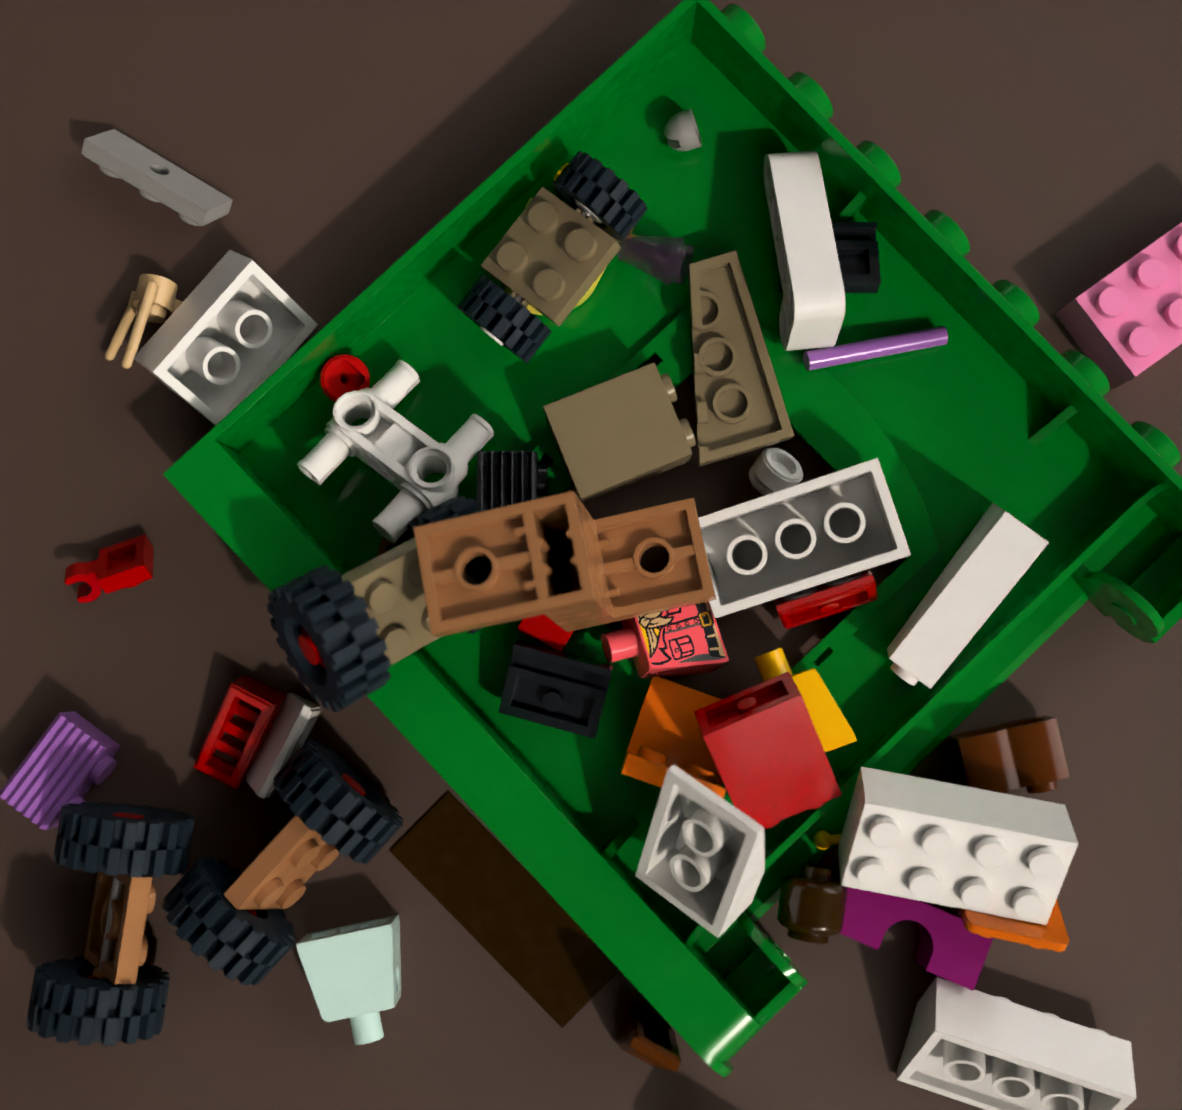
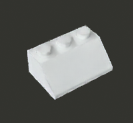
M229 250L141 348L134 359L216 426L280 368L318 324L252 259Z

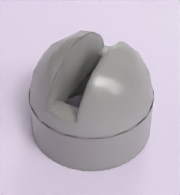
M691 108L679 112L668 119L664 128V136L667 138V143L671 149L684 152L702 147L698 126Z

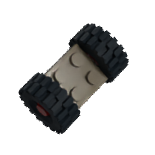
M457 496L413 518L406 526L409 531L405 532V543L341 575L337 570L333 569L330 571L328 566L323 565L269 593L267 598L270 602L267 603V611L273 616L269 620L272 629L278 633L279 637L276 638L280 649L285 650L288 656L286 661L290 668H295L297 671V679L303 687H309L310 695L316 702L321 700L322 706L327 710L332 709L333 712L343 710L386 685V682L390 680L391 674L388 672V669L391 668V665L440 638L431 635L413 527L487 511L486 508L479 510L477 501L472 498L466 500L465 496ZM485 556L473 558L467 564L465 578L469 584L479 585L490 577L492 572L490 559ZM482 628L469 630L467 632L468 634H472Z

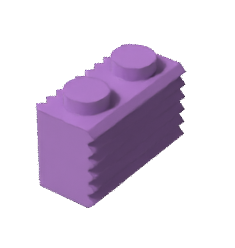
M75 711L60 712L0 790V798L13 806L16 811L21 812L24 817L29 818L32 823L37 824L40 829L48 830L58 827L61 807L70 803L81 804V802H87L83 798L85 793L90 790L93 783L96 785L101 784L114 770L117 761L113 758L115 753L120 750L121 745Z

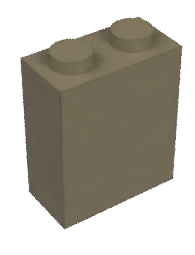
M655 362L543 406L545 419L575 493L583 504L689 462L692 456L690 448L696 446L694 434L686 418L678 420L672 402L677 401L675 388L667 373L659 374Z

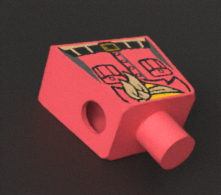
M709 602L621 620L623 629L601 635L602 649L607 661L612 663L632 657L637 674L642 679L654 676L668 677L709 673L716 671L729 661Z

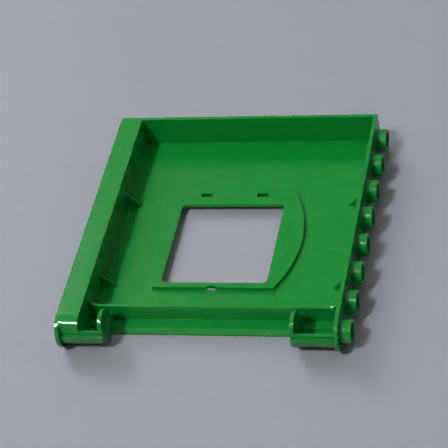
M683 0L167 469L163 475L271 592L323 565L328 566L330 571L335 569L343 575L378 557L382 535L374 528L372 520L398 495L400 489L356 456H348L320 486L308 479L297 465L326 435V424L333 417L335 402L329 400L321 391L319 386L320 369L330 358L345 354L357 357L366 365L370 375L369 388H372L399 359L403 360L417 372L420 382L393 410L438 443H446L473 413L477 414L494 431V437L480 451H536L539 463L547 455L553 461L548 467V494H539L538 499L565 493L573 485L545 419L543 406L641 368L650 361L654 354L661 361L656 366L659 374L667 373L674 388H678L693 374L688 281L689 264L736 250L792 429L833 472L875 458L879 459L911 553L876 586L878 594L876 601L854 607L791 668L792 674L811 668L816 669L856 736L857 741L825 753L842 795L827 801L819 808L807 809L781 820L771 828L764 829L765 871L754 899L727 930L717 938L635 876L662 788L624 775L620 772V767L652 678L642 679L638 676L632 657L612 663L607 661L602 649L601 635L613 631L608 624L575 630L563 649V652L614 665L599 730L595 739L499 713L507 672L512 660L514 643L517 640H522L544 646L517 630L522 619L487 626L472 634H468L465 631L463 633L441 636L391 665V668L388 669L391 676L390 680L386 682L387 684L367 695L708 1066L725 1078L733 1071V1066L729 1059L808 983L803 974L791 962L790 957L762 930L756 921L780 899L782 879L786 874L801 873L802 864L815 865L836 845L832 844L828 849L820 850L814 845L813 837L820 830H826L830 834H842L861 766L908 775L1087 600L1104 616H1111L1116 621V624L1126 632L1143 642L1152 644L1156 643L1182 618V477L1173 469L1181 461L1180 452L1173 441L1157 427L1147 422L1135 421L1130 425L1103 398L1109 392L1110 384L1103 371L1091 359L1074 350H1066L1060 355L1034 328L1039 322L1040 316L1031 298L1021 288L1007 280L1000 279L991 285L964 258L970 252V244L959 225L949 216L938 210H929L923 216L896 189L901 184V175L892 158L881 147L871 141L863 140L855 147L829 121L833 116V107L821 86L810 76L802 72H795L787 79L762 54L766 49L764 35L755 20L743 8L731 3L720 11L710 0ZM691 108L698 126L702 147L684 152L673 150L668 145L667 138L664 136L665 125L673 115ZM816 150L820 160L831 222H877L876 241H878L881 278L878 292L845 293V315L835 346L938 326H945L947 329L948 343L946 345L811 371L805 369L803 353L821 348L793 351L783 350L779 330V315L783 292H779L778 261L764 186L763 171L766 154ZM578 151L585 152L593 159L599 160L605 168L609 167L619 179H623L629 184L628 187L636 191L648 209L623 242H618L621 249L607 265L591 296L580 306L574 308L559 327L544 315L533 314L551 330V334L529 362L526 363L486 335L457 306L481 275L491 280L503 290L506 289L502 283L488 274L481 267V264L524 211L530 197L534 198L541 187L548 190L564 203H568L554 189L553 178L558 170L566 163H569ZM358 419L355 422H353L351 426L362 425L365 422H367L368 419ZM476 454L467 464L469 467L467 476L459 484L457 496H465L466 500L472 498L477 501ZM430 474L424 479V482H438L444 477V474ZM992 503H995L1049 543L934 686L930 689L920 681L915 686L910 685L891 670L890 666L893 664V661L888 657L887 648ZM726 790L723 799L731 805H733L731 798Z

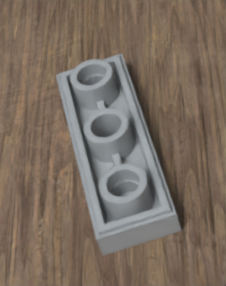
M116 129L84 138L81 154L98 164L99 169L104 174L123 179L138 188L139 193L144 198L154 202H161L178 212L179 217L184 222L194 226H205L229 214L233 199Z

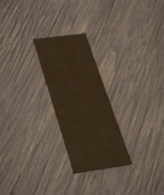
M450 792L390 850L405 868L561 1028L619 971L614 963L555 899Z

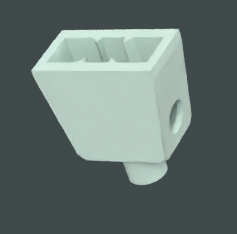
M399 914L306 934L296 944L297 952L324 1022L349 1018L355 1045L368 1044L383 1038L384 1033L379 1011L394 1008L401 997Z

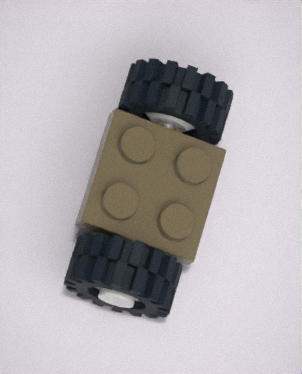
M578 151L553 183L554 189L568 203H564L548 190L541 187L481 264V267L512 292L508 295L498 285H495L491 280L481 275L457 308L479 326V329L496 343L504 346L522 361L528 363L551 334V330L535 315L530 313L526 307L531 305L559 327L621 249L618 242L624 241L646 213L648 208L645 207V202L639 198L640 196L636 191L628 187L629 184L623 179H619L609 167L605 168L596 158L593 159L589 154Z

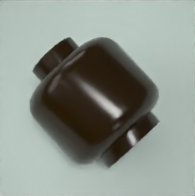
M802 864L801 873H789L783 877L777 919L782 926L788 929L787 936L804 942L826 944L828 943L829 936L837 935L842 931L847 888L841 886L840 881L831 878V868L813 864Z

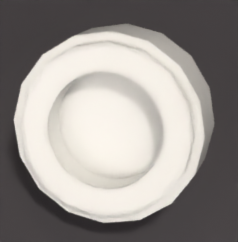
M766 448L750 468L749 479L752 486L765 496L798 485L803 479V471L798 461L791 454L779 448Z

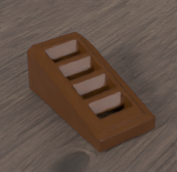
M631 1010L616 1038V1045L619 1046V1049L652 1067L677 1073L681 1065V1058L674 1030L637 1010Z

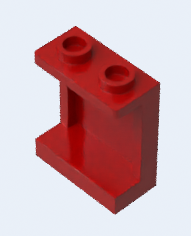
M789 671L694 711L703 738L734 807L759 823L764 829L771 828L781 820L807 809L819 808L827 801L842 795L805 702Z

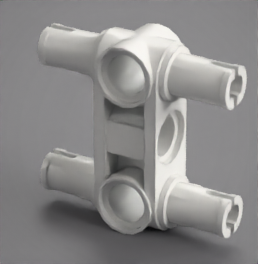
M400 359L372 388L366 387L359 391L347 392L338 398L334 404L333 417L326 424V435L297 463L301 472L313 483L320 486L348 456H356L400 489L398 495L372 520L374 528L393 544L408 529L406 526L413 518L457 497L459 484L468 474L469 467L467 464L494 437L492 427L482 417L473 413L446 443H438L393 410L420 382L417 372ZM358 419H368V421L362 425L351 426V424ZM430 474H444V477L438 482H424V479Z

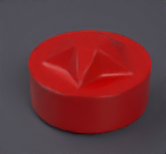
M344 354L330 358L323 364L319 372L321 391L329 400L335 403L343 394L354 390L359 391L366 387L369 388L370 375L366 365L352 355Z

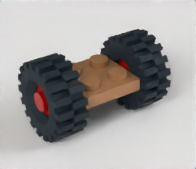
M309 739L273 778L275 781L273 783L274 787L280 791L278 794L283 801L291 805L289 808L295 814L292 820L244 872L237 868L232 870L228 863L222 860L217 862L214 857H201L164 897L163 901L165 902L162 904V907L168 913L166 919L170 925L178 928L175 933L181 941H188L192 946L190 950L197 957L201 954L208 960L207 965L213 970L217 971L218 968L223 970L226 978L232 981L238 978L242 985L248 986L250 983L253 986L258 985L295 945L297 940L296 934L293 933L294 927L292 923L285 920L287 915L282 909L289 908L296 903L306 891L304 884L316 871H321L328 867L338 857L339 853L345 857L349 855L357 863L367 864L403 825V818L399 816L397 808L390 804L389 798L381 793L371 780L362 775L363 773L356 766L353 767L349 764L345 757L341 754L337 755L328 745L324 746L316 739L314 741Z
M81 802V804L70 803L61 807L53 861L58 865H66V868L83 869V872L98 873L84 957H74V960L56 959L55 963L47 961L42 963L41 967L37 966L35 968L26 1026H28L29 1031L38 1032V1036L45 1039L56 1037L57 1042L67 1043L73 1040L79 1041L78 1045H91V1042H102L103 1046L115 1045V1042L122 1041L125 1044L137 1043V1038L146 1041L153 1038V1034L158 1035L161 1032L170 977L167 971H162V968L158 966L148 967V963H145L148 944L147 938L144 935L146 916L153 911L156 900V889L152 878L163 877V874L173 876L178 875V872H186L195 822L192 815H186L184 812H172L171 809L153 808L154 806H133L132 804H112L110 802H99V804L91 802Z

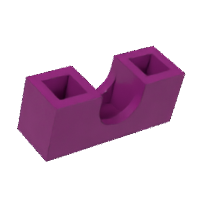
M846 887L847 900L843 929L839 934L879 950L883 937L889 927L903 920L916 921L920 929L921 938L914 960L926 971L974 991L994 938H985L969 932L963 925L959 908L952 907L950 911L933 903Z

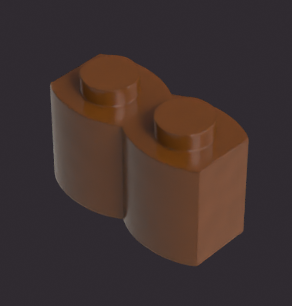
M1037 716L949 736L960 784L963 786L1008 794V791L1026 787L1027 793L1034 794L1055 790L1058 788L1056 781L1070 777L1055 717Z

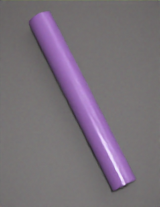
M938 326L806 351L803 353V363L805 369L811 371L946 345L948 343V332L945 326Z

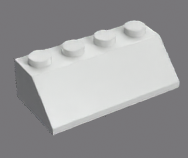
M939 977L935 978L917 1003L897 1069V1080L984 1110H1125L1137 1098L1130 1041L1109 1035L1100 1029L1088 1028L1061 1019L1052 1013L1040 1012L1013 1003L1005 997L992 996L975 989L972 991Z

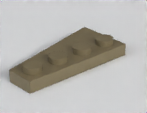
M736 250L689 264L688 281L698 467L790 440L794 437V433Z

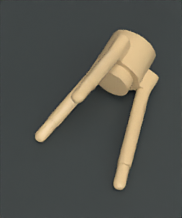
M142 274L139 276L136 291H131L128 306L105 353L107 360L111 361L115 358L136 316L121 363L125 369H129L132 366L147 321L164 323L166 316L170 317L182 304V301L175 299L178 285L175 282L154 274Z

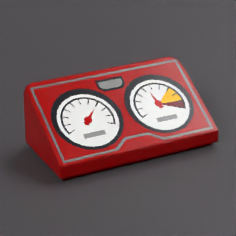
M867 569L774 599L784 629H790L876 601L878 594L873 574Z

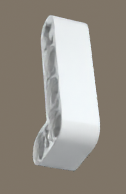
M816 150L766 154L763 171L764 186L783 290V300L779 315L782 348L784 351L834 347L845 315V291L818 153Z

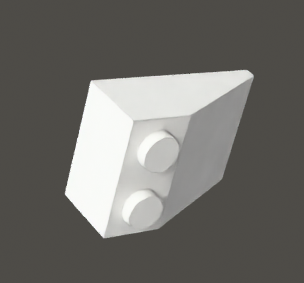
M672 765L667 770L635 876L715 937L719 938L754 899L765 871L764 827L683 770Z

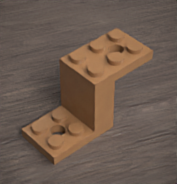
M570 491L413 527L431 635L435 637L545 614L566 632L716 600L694 497L594 520L576 493ZM651 547H661L669 553L667 566L657 573L647 572L641 566L643 553ZM475 557H488L492 564L490 577L482 584H469L465 578L467 564Z

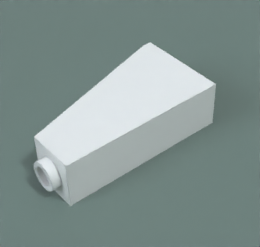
M992 503L888 646V657L893 661V664L890 666L891 670L910 685L915 686L920 681L931 689L1049 542L998 505Z

